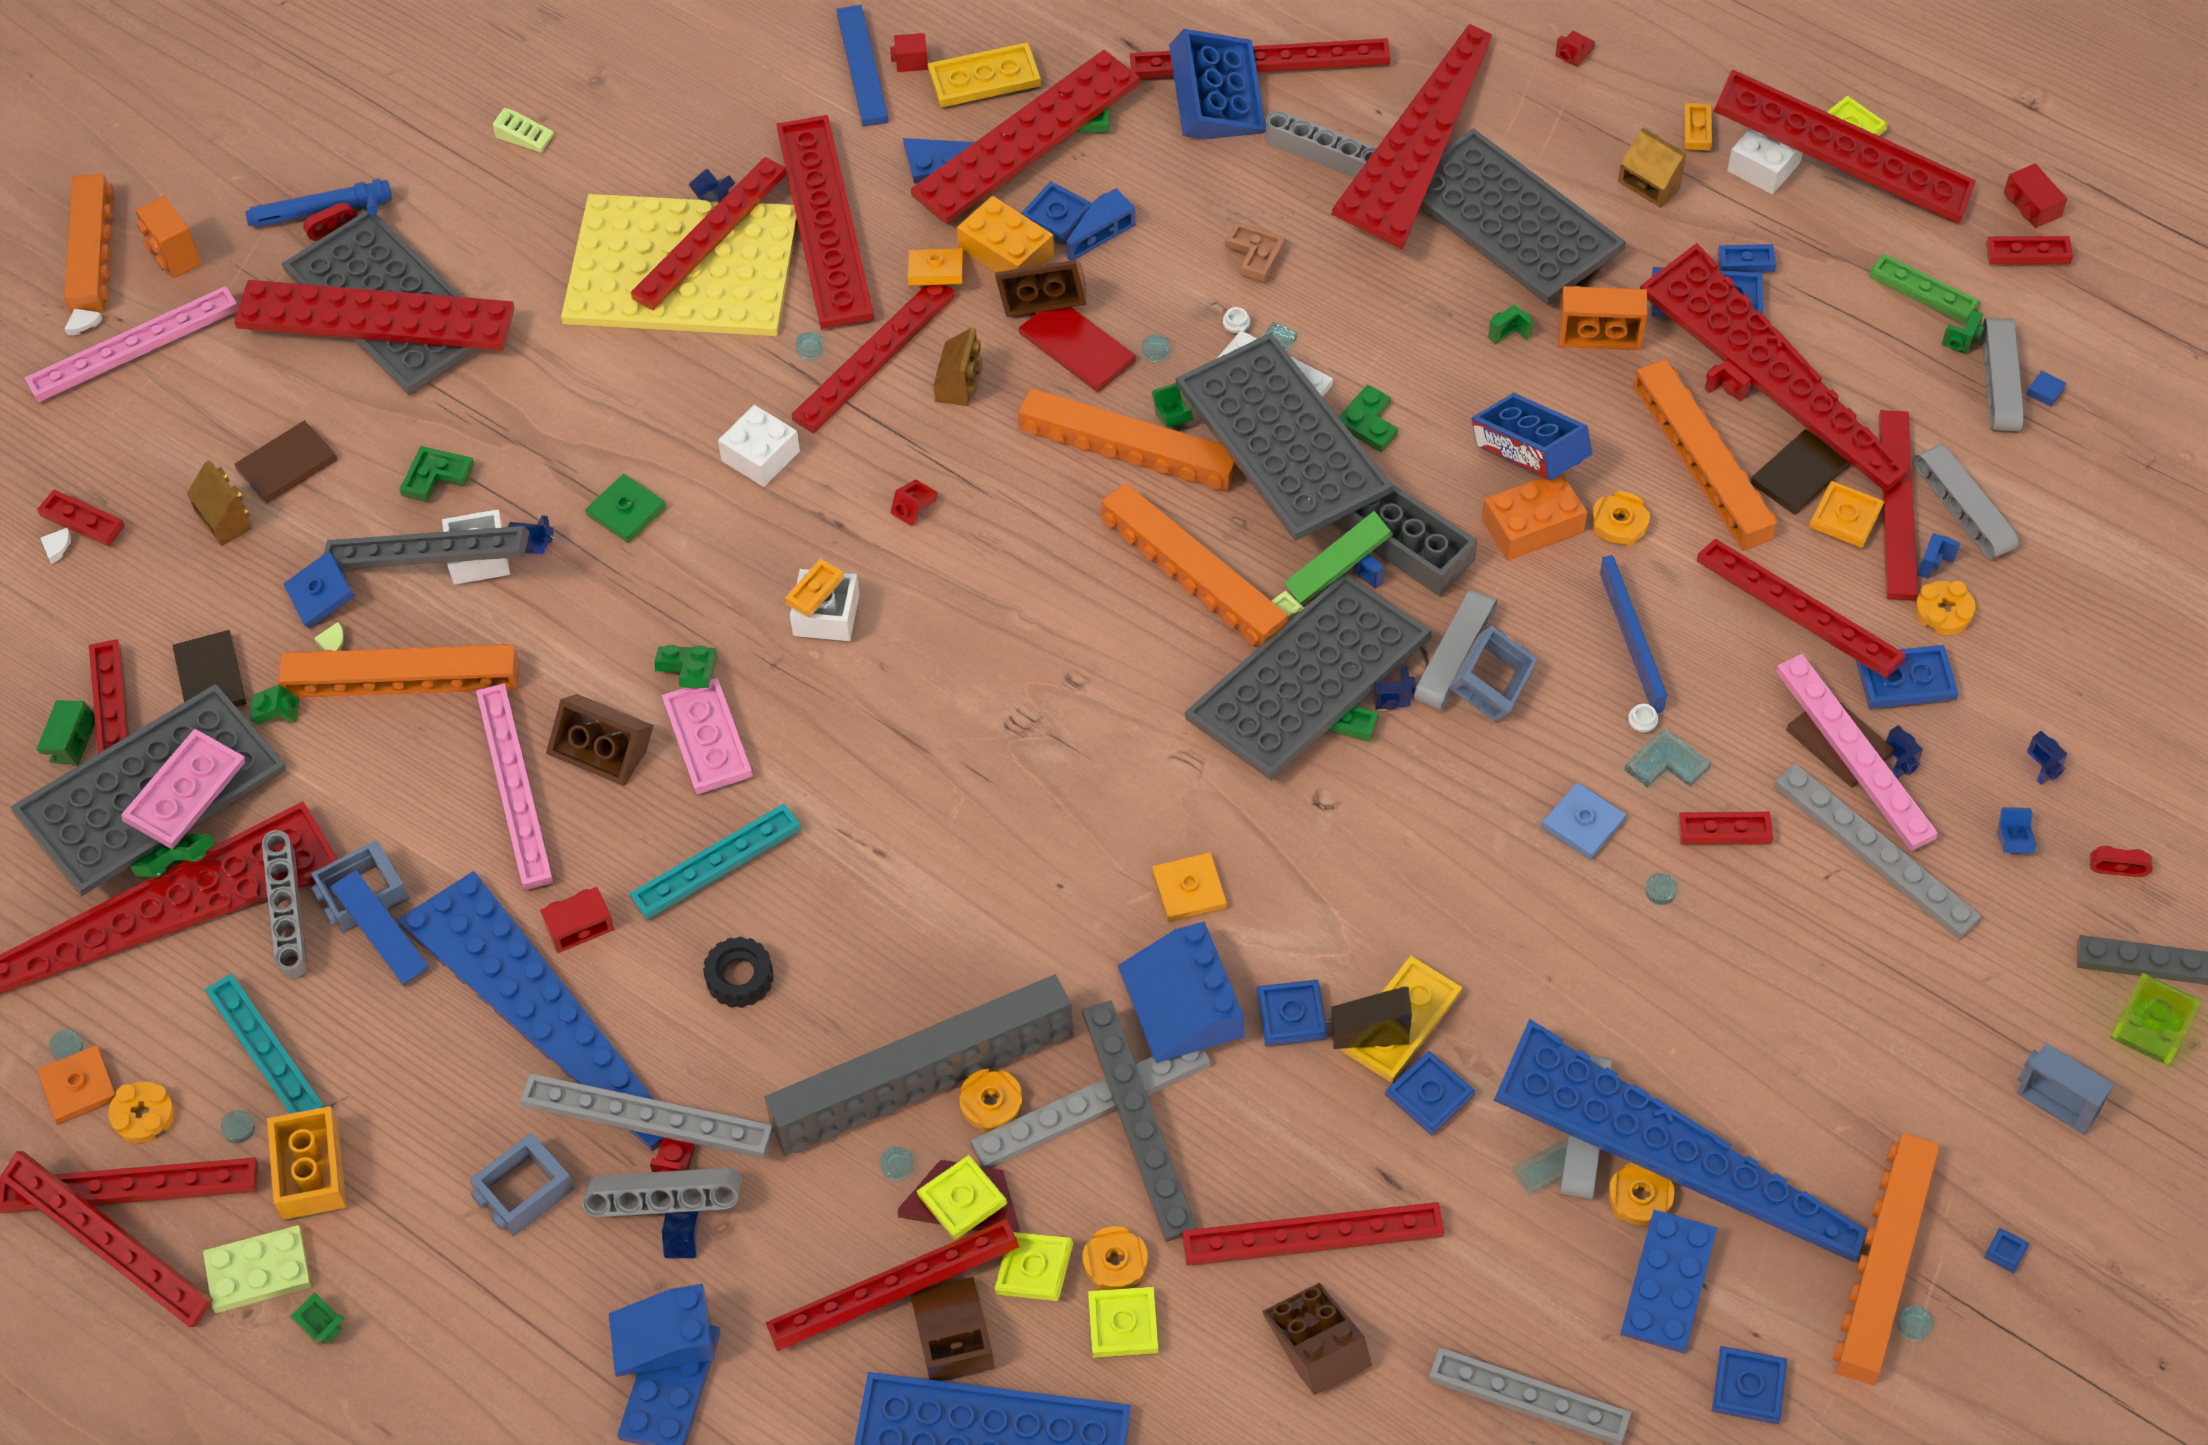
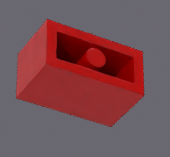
M2036 163L2008 176L2004 194L2034 228L2062 217L2067 198Z
M598 887L582 890L575 896L563 901L552 902L546 908L540 910L557 953L615 930L611 915Z

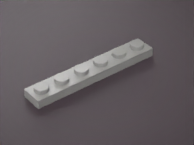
M1441 1347L1438 1349L1429 1375V1382L1614 1445H1622L1631 1415L1630 1411Z

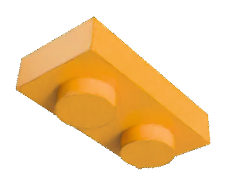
M1685 103L1683 110L1684 149L1711 151V104Z
M820 558L785 597L786 605L810 618L843 581L844 572Z

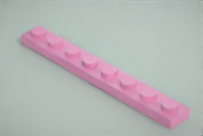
M224 286L33 373L24 379L37 403L233 314L238 311L239 307L228 288Z
M1800 654L1777 665L1776 673L1908 849L1913 851L1935 840L1938 835L1936 829L1804 655Z
M505 683L476 690L523 889L525 891L552 884L554 882Z

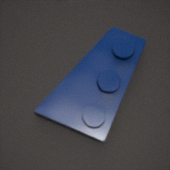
M903 138L904 149L914 184L925 179L975 142Z

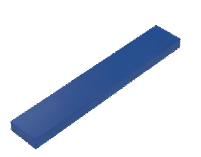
M862 5L836 9L862 126L887 123L888 115Z
M1612 555L1602 557L1601 579L1648 702L1657 713H1661L1666 704V690L1615 558Z

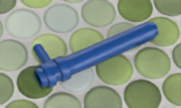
M379 178L372 180V183L365 184L364 181L355 183L352 187L250 207V210L245 211L248 225H254L255 228L307 218L339 203H348L352 208H367L369 215H376L378 212L377 204L380 206L386 204V201H391L392 194L388 180L381 181Z

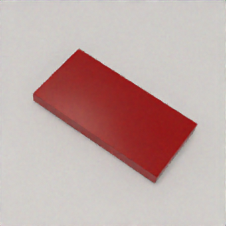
M1072 307L1037 312L1019 327V334L1096 392H1099L1136 361L1135 354Z

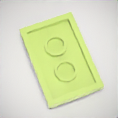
M299 1225L203 1251L210 1297L213 1299L211 1304L215 1313L312 1287L302 1230Z

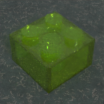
M2142 972L2110 1038L2170 1066L2202 1000Z

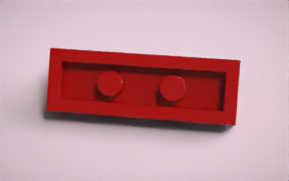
M1988 236L1986 240L1989 264H2071L2073 259L2070 236Z
M55 489L37 508L41 517L107 547L125 527L122 519Z
M1770 811L1679 812L1678 815L1680 845L1772 844L1773 831Z

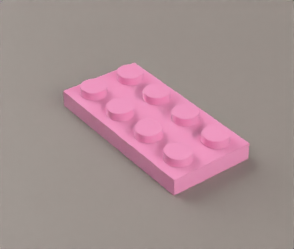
M718 678L711 680L709 688H683L661 695L696 795L753 777Z
M194 729L121 814L122 821L173 850L245 764V757Z

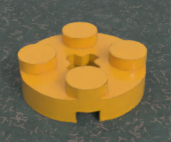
M1623 491L1613 492V496L1605 498L1604 495L1599 498L1594 505L1592 513L1594 534L1611 543L1623 544L1625 546L1636 544L1637 540L1646 533L1650 521V513L1644 507L1643 500L1632 493ZM1622 514L1625 515L1626 521H1618L1614 517H1619Z
M1937 581L1924 585L1915 604V613L1919 622L1925 627L1929 625L1935 629V633L1941 635H1955L1963 632L1967 625L1971 623L1976 611L1973 596L1967 591L1966 585L1960 581ZM1941 604L1949 605L1951 607L1950 612H1946L1944 608H1939L1938 606H1941Z
M989 1069L979 1070L971 1074L961 1087L959 1097L961 1113L969 1124L981 1129L984 1133L1017 1119L1022 1111L1021 1087L1018 1081L1006 1071L989 1072ZM997 1095V1103L994 1105L985 1104V1096L994 1097Z
M136 1082L131 1085H122L117 1089L116 1096L109 1106L108 1118L114 1131L123 1140L133 1144H143L156 1139L155 1135L159 1134L163 1129L166 1131L170 1127L175 1109L173 1102L162 1085L153 1082ZM141 1107L149 1110L148 1113L142 1114V1118H137L135 1111Z
M1628 1163L1623 1169L1613 1175L1608 1190V1198L1614 1215L1618 1219L1625 1220L1633 1225L1648 1226L1653 1209L1665 1213L1670 1211L1674 1200V1186L1671 1180L1636 1164ZM1638 1187H1642L1646 1194H1650V1197L1640 1200L1637 1196L1633 1195V1192H1637Z
M1119 1226L1106 1227L1097 1231L1088 1244L1086 1243L1083 1249V1268L1086 1276L1092 1281L1096 1289H1130L1142 1282L1148 1265L1147 1249L1143 1240L1139 1236L1137 1238L1134 1234L1129 1233V1229ZM1111 1253H1117L1118 1257L1121 1258L1124 1257V1261H1121L1119 1265H1113L1106 1260L1111 1259Z

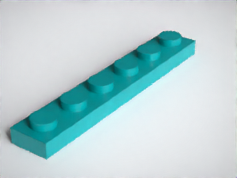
M784 803L630 892V898L647 921L801 831V825Z
M232 973L204 989L289 1114L324 1108L321 1100Z

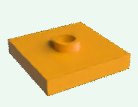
M963 248L909 250L908 285L962 284Z
M1831 481L1810 521L1809 528L1863 548L1885 501Z
M1210 852L1152 866V873L1168 922L1227 908V902Z

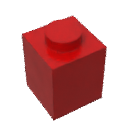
M925 33L894 35L895 46H890L891 62L897 63V72L928 70Z

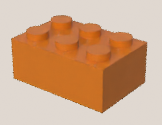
M1563 286L1558 318V347L1641 350L1647 320V289Z
M1561 473L1560 476L1551 480L1541 477L1484 498L1481 519L1503 555L1509 561L1583 533L1587 511Z

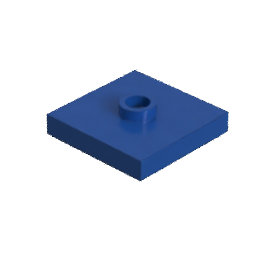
M1050 181L1020 214L1052 233L1053 239L1064 244L1092 203Z
M330 551L283 583L303 624L309 629L355 596L335 555Z
M1318 980L1257 986L1256 992L1265 1046L1327 1039Z
M1428 1051L1386 1089L1385 1095L1432 1136L1475 1096V1090L1433 1053Z
M1721 1346L1711 1412L1778 1425L1781 1417L1787 1358Z

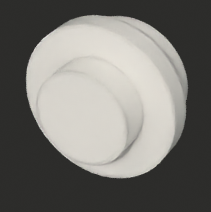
M1234 307L1229 309L1224 315L1223 326L1231 333L1244 332L1250 326V317L1244 309Z
M1639 704L1630 711L1628 722L1636 731L1649 732L1657 726L1658 714L1651 705Z

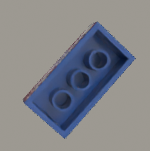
M1516 393L1510 394L1471 418L1478 447L1548 480L1557 478L1561 473L1580 464L1582 460L1593 454L1586 424Z

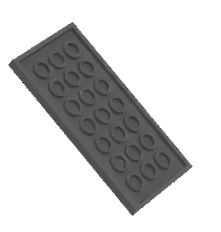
M1474 128L1445 148L1421 204L1423 210L1547 305L1562 295L1563 286L1573 287L1625 249L1626 241Z
M367 210L282 263L284 271L297 284L461 297L377 214L369 215ZM352 338L408 395L479 350L477 348Z
M1272 333L1176 378L1178 389L1295 541L1392 493L1393 485Z
M1344 573L1186 710L1185 719L1272 781L1430 640L1431 630Z
M216 684L11 806L13 815L81 897L129 868L135 862L164 846V844L123 822L121 814L194 729L245 757V764L190 829L286 770L285 763Z

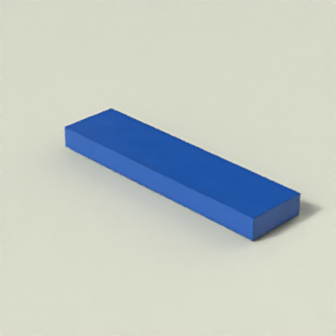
M356 869L330 887L403 986L429 968Z

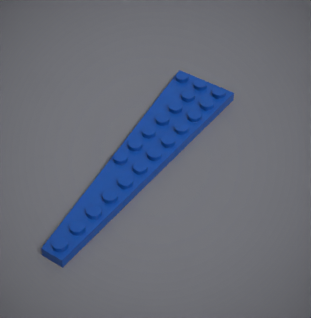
M475 871L397 919L400 928L423 948L429 950L436 960L443 966H447L463 984L466 983L474 990L481 1000L487 1005L492 1006L499 1016L544 1056L555 1062L569 1078H573L578 1084L654 1100ZM629 1130L651 1151L658 1148L662 1138H665Z
M1529 1019L1493 1101L1847 1260L1856 1261L1868 1230L1830 1206L1822 1204L1817 1198L1806 1191L1800 1192L1786 1183L1787 1179L1777 1173L1775 1175L1758 1166L1759 1162L1750 1156L1745 1158L1731 1149V1144L1661 1100L1653 1098L1648 1092L1637 1085L1627 1084L1617 1077L1618 1074L1610 1068L1604 1069L1589 1060V1055L1581 1050L1579 1053L1565 1045L1562 1038Z

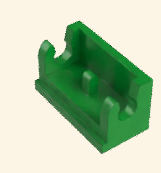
M56 700L36 750L40 754H52L49 759L51 763L79 766L95 725L94 712L85 701Z

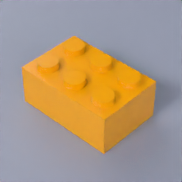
M991 196L957 226L958 248H963V252L994 272L1045 265L1054 256L1053 234L994 196Z
M331 1106L267 1118L273 1200L281 1219H292L346 1208L339 1123Z

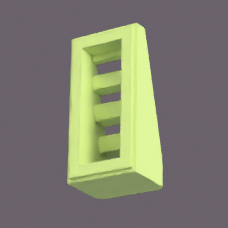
M503 108L493 123L497 139L540 153L543 152L554 136L552 130L507 108ZM536 135H540L537 141L533 140Z

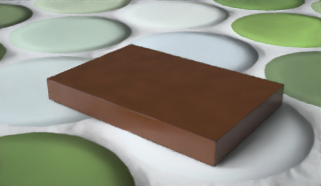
M304 420L234 465L236 470L266 503H269L336 461L337 457L333 450Z
M1839 701L1882 760L1885 761L1892 756L1894 748ZM1806 711L1787 725L1786 731L1850 787L1858 783L1855 776Z

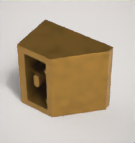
M1642 128L1621 162L1618 182L1661 208L1680 190L1686 153L1663 140L1657 134Z
M969 328L945 342L933 384L935 402L968 406L970 395L975 396L977 388L975 376L980 374L982 370V358H978L981 351V340H977L976 328Z
M208 460L202 466L187 495L194 512L220 545L223 546L251 529L247 520L250 517V513L244 503L241 502L244 500V497L236 485L232 487L229 485L228 482L230 480L223 468L219 467L217 469Z

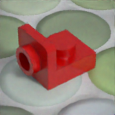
M1572 30L1567 37L1560 36L1557 39L1555 56L1578 67L1594 49L1595 41Z
M1728 359L1719 366H1713L1708 371L1705 390L1708 393L1721 385L1727 394L1733 395L1740 402L1748 397L1751 378Z
M915 479L895 491L891 514L912 526L917 521L919 510L936 502L938 492Z
M662 1138L657 1157L651 1159L650 1167L652 1172L688 1170L695 1150L693 1143Z

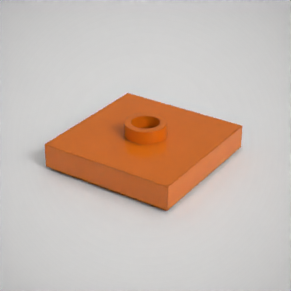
M98 1045L37 1069L57 1125L109 1104L116 1096Z

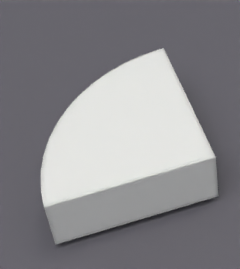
M74 309L65 327L66 334L80 335L81 331L91 327L95 328L102 320L101 314Z
M68 528L40 538L51 564L60 560L68 545L71 544V535Z

